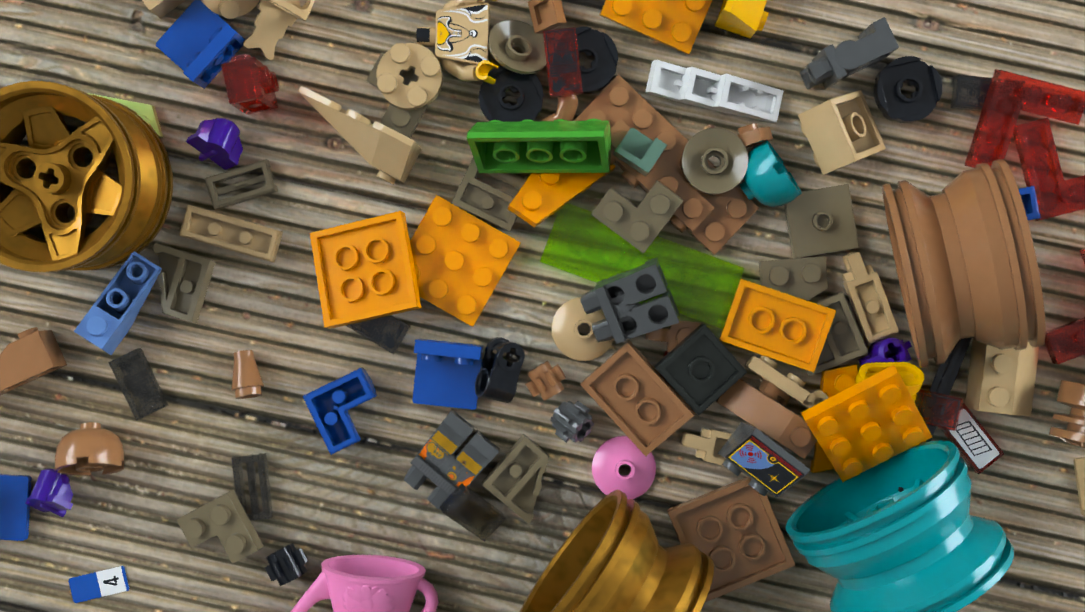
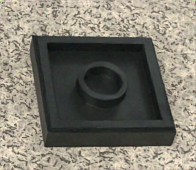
M704 323L699 325L654 366L698 416L747 373L743 366Z

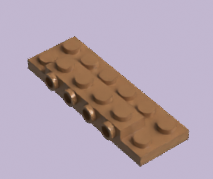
M619 74L574 120H609L612 137L610 165L612 166L616 163L624 171L621 176L634 188L639 185L648 193L658 180L684 199L669 219V222L681 233L684 230L690 233L712 255H715L759 209L737 186L722 194H707L694 188L686 179L682 169V154L688 140ZM630 128H635L653 141L655 138H658L667 144L646 177L613 155L615 149ZM708 160V165L711 168H717Z

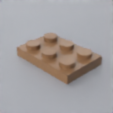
M630 340L580 384L645 456L695 415L692 408Z

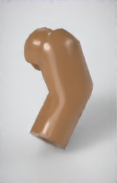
M560 90L557 94L558 105L556 112L540 121H554L557 119L573 121L578 107L577 95L572 90Z

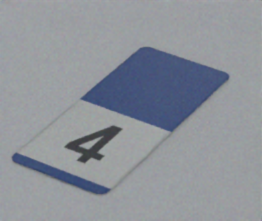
M124 566L81 575L68 580L74 603L129 590Z

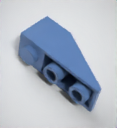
M135 251L131 253L74 332L112 355L131 329L162 268Z

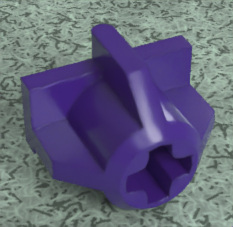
M226 118L202 121L196 133L189 136L186 141L201 152L199 155L200 161L210 159L224 170L237 165L243 151L239 137V128L234 122Z
M896 338L879 340L872 343L868 349L869 353H867V356L858 359L861 366L865 363L908 362L912 358L907 349L911 348L912 345L910 341L904 342Z
M50 468L42 470L25 504L39 511L52 512L60 517H64L67 510H71L73 503H71L73 493L68 475L60 474L58 470L55 471V469Z

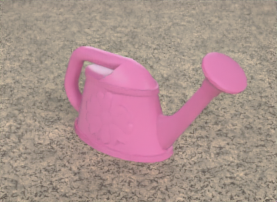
M344 555L326 559L321 563L322 572L290 611L308 612L320 600L331 599L333 612H409L417 590L423 593L426 600L421 612H436L439 601L438 593L433 584L423 578L426 573L425 567L416 562L381 555Z

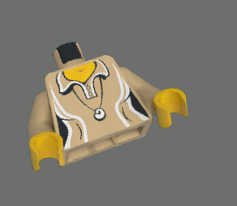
M450 0L444 4L442 9L436 11V27H417V44L424 47H435V57L445 71L461 81L483 80L489 84H495L496 79L488 76L491 69H498V65L489 61L490 7L489 3H484L485 0Z

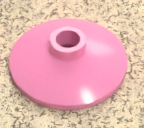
M617 436L604 442L596 451L592 461V475L596 485L605 495L615 490H621L627 495V499H635L643 495L652 485L656 475V462L652 452L645 456L627 436ZM627 464L631 467L628 475H621L618 470L621 465Z

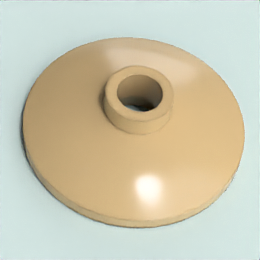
M577 297L565 302L557 310L552 321V337L557 348L567 357L577 361H590L606 353L614 339L597 342L592 324L606 319L603 310L600 309L586 314L580 301L581 297ZM581 323H587L590 326L589 334L580 335L578 326Z

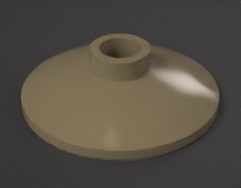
M504 20L495 24L488 35L489 50L497 62L508 70L520 74H534L544 69L547 65L546 39L542 34L535 33L533 26L518 20Z
M708 128L696 133L687 142L682 154V169L686 179L694 188L707 194H722L735 188L744 178L749 162L748 152L742 140L733 132L723 128ZM710 157H717L720 160L718 168H711L708 165Z

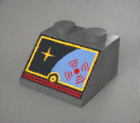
M742 422L718 452L719 455L726 459L722 465L736 476H739L741 472L752 479L748 485L762 496L769 492L775 497H779L810 471L808 467L756 427Z

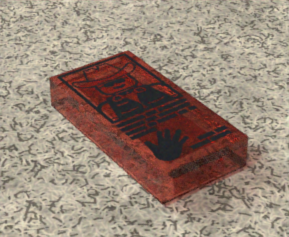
M576 27L543 31L550 98L583 95Z
M920 389L916 393L917 397L914 403L926 425L956 432L963 399Z

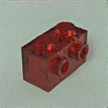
M248 54L234 56L231 58V62L221 64L229 103L247 115L278 108L275 92L279 91L276 74L270 72L266 65L264 66L255 57H251Z

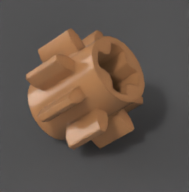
M546 361L527 373L531 380L525 383L533 398L540 394L543 401L565 389L561 381L566 379V376L558 364L551 367L550 363Z

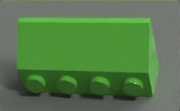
M527 119L520 122L491 120L489 122H477L467 132V141L479 173H610L612 137L609 120L567 121L557 119L554 121H534Z

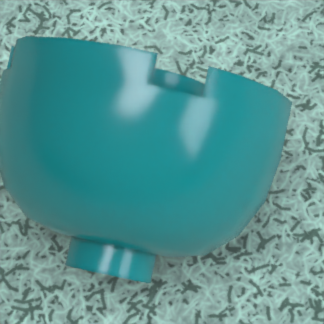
M766 140L760 143L748 153V168L743 178L744 182L740 184V187L749 200L756 198L765 206L778 207L793 201L802 194L792 174L788 172L783 164V160L769 141Z

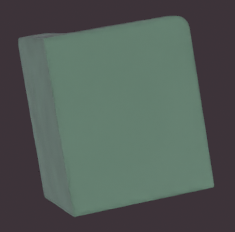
M630 128L615 149L613 155L646 177L667 144L658 138H655L653 141L635 128Z

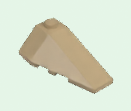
M300 86L298 92L372 167L378 170L377 177L394 185L396 180L405 183L422 150L414 140L379 122L374 121L372 124L369 119L351 109L346 111L338 103Z

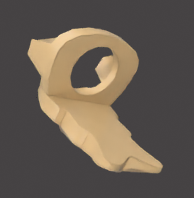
M260 0L258 7L260 12L254 21L255 28L252 34L244 40L243 46L248 49L260 48L266 59L273 60L278 39L283 38L287 27H291L297 18L303 21L307 20L315 0H307L303 7H300L299 0Z

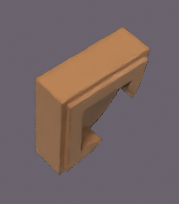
M763 380L758 388L760 392L782 406H786L791 398L790 395L767 380Z

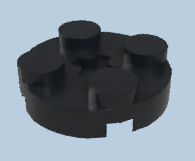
M585 26L575 28L574 38L577 62L580 60L579 54L585 52L586 56L593 55L595 60L591 62V68L586 69L584 66L579 67L577 64V66H574L577 69H571L574 72L560 73V76H557V78L563 77L562 82L567 79L564 82L567 88L572 89L569 85L580 87V89H572L573 93H595L605 88L616 73L618 63L617 48L612 39L604 32L601 33L598 30ZM572 30L561 37L560 40L563 41L559 42H564L565 45L557 46L556 50L565 51L564 49L575 52ZM562 52L559 53L560 56L562 57V60H563V56H564L565 52H564V53H562ZM571 53L573 61L576 62L575 54ZM557 65V66H560V68H557V69H563V71H568V70H564V68H561V66H565V68H571V67H566V65Z
M905 56L893 60L876 75L874 99L877 107L887 120L899 123H913L927 117L933 111L942 95V81L938 71L932 65L928 66L925 62L920 61L921 58ZM903 82H907L908 86L915 87V92L911 94V98H906L905 95L901 94L900 88L903 87Z
M502 65L498 66V69H492L488 76L496 79L495 84H489L483 81L478 97L480 108L488 121L500 120L503 122H520L527 119L535 121L542 111L544 97L543 88L538 77L535 74L516 73ZM511 89L513 93H520L516 105L512 106L510 103L502 101L506 97V90Z

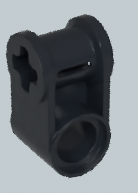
M496 337L487 344L480 372L475 381V393L478 397L505 403L513 400L525 358L524 350L520 345L509 342V340L502 337Z

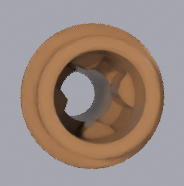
M253 350L234 352L231 391L235 392V398L246 399L261 396V388L264 387L254 359Z

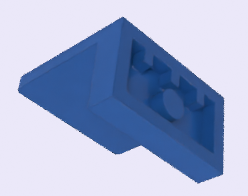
M194 0L156 42V47L178 65L192 82L205 89L242 48L245 39L218 14L207 8L201 0Z
M416 339L414 353H417L413 403L475 410L478 402V396L475 393V381L482 365L484 345Z
M0 474V540L24 541L28 539L30 506L25 503L31 495L32 478L29 475Z

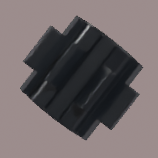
M293 543L266 557L269 565L265 567V570L271 581L277 579L280 586L295 580L307 572L304 564L308 560L302 548L296 550Z

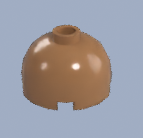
M100 423L80 424V429L67 433L57 445L55 471L58 470L60 474L91 476V472L102 470V475L120 472L124 470L123 444L112 431L101 429Z

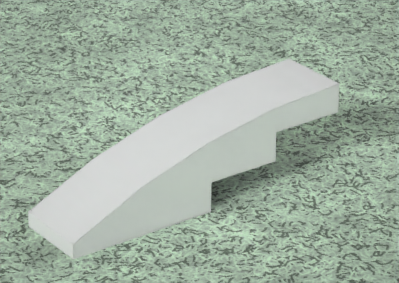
M660 60L652 61L645 91L647 94L772 123H776L778 120L784 92L783 90L733 75H718L695 67L684 68Z

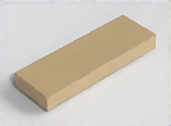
M187 205L179 236L275 262L283 231Z

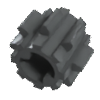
M571 401L562 402L558 408H555L553 417H551L552 427L556 429L555 434L566 443L569 439L575 443L583 441L591 433V428L594 426L593 418L588 414L590 409L580 401H577L575 404Z

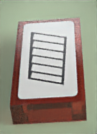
M960 402L954 428L938 425L977 474L983 472L1004 455L1003 451L965 403ZM958 405L942 416L943 421L940 418L938 423L945 425L948 421V426L953 427L954 414L956 415L955 410L957 411Z

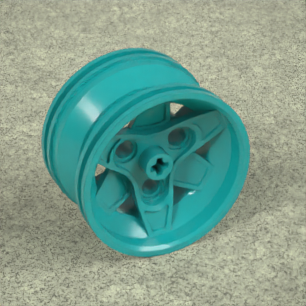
M943 440L923 442L844 482L839 478L808 498L790 516L786 523V531L793 540L797 551L805 556L809 564L838 580L830 600L832 612H957L982 596L1007 572L1014 559L1013 546L999 523L969 514L972 483L967 474L968 467L963 458L960 457V453L954 443ZM902 487L904 491L899 492L898 488Z

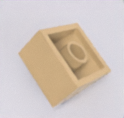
M862 90L832 98L798 115L801 122V130L805 137L808 138L814 152V161L821 169L823 175L886 149Z

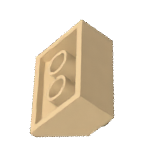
M973 339L964 408L998 414L1031 416L1039 347H1032L1028 342L1026 349L1015 350L1014 348L1001 350Z

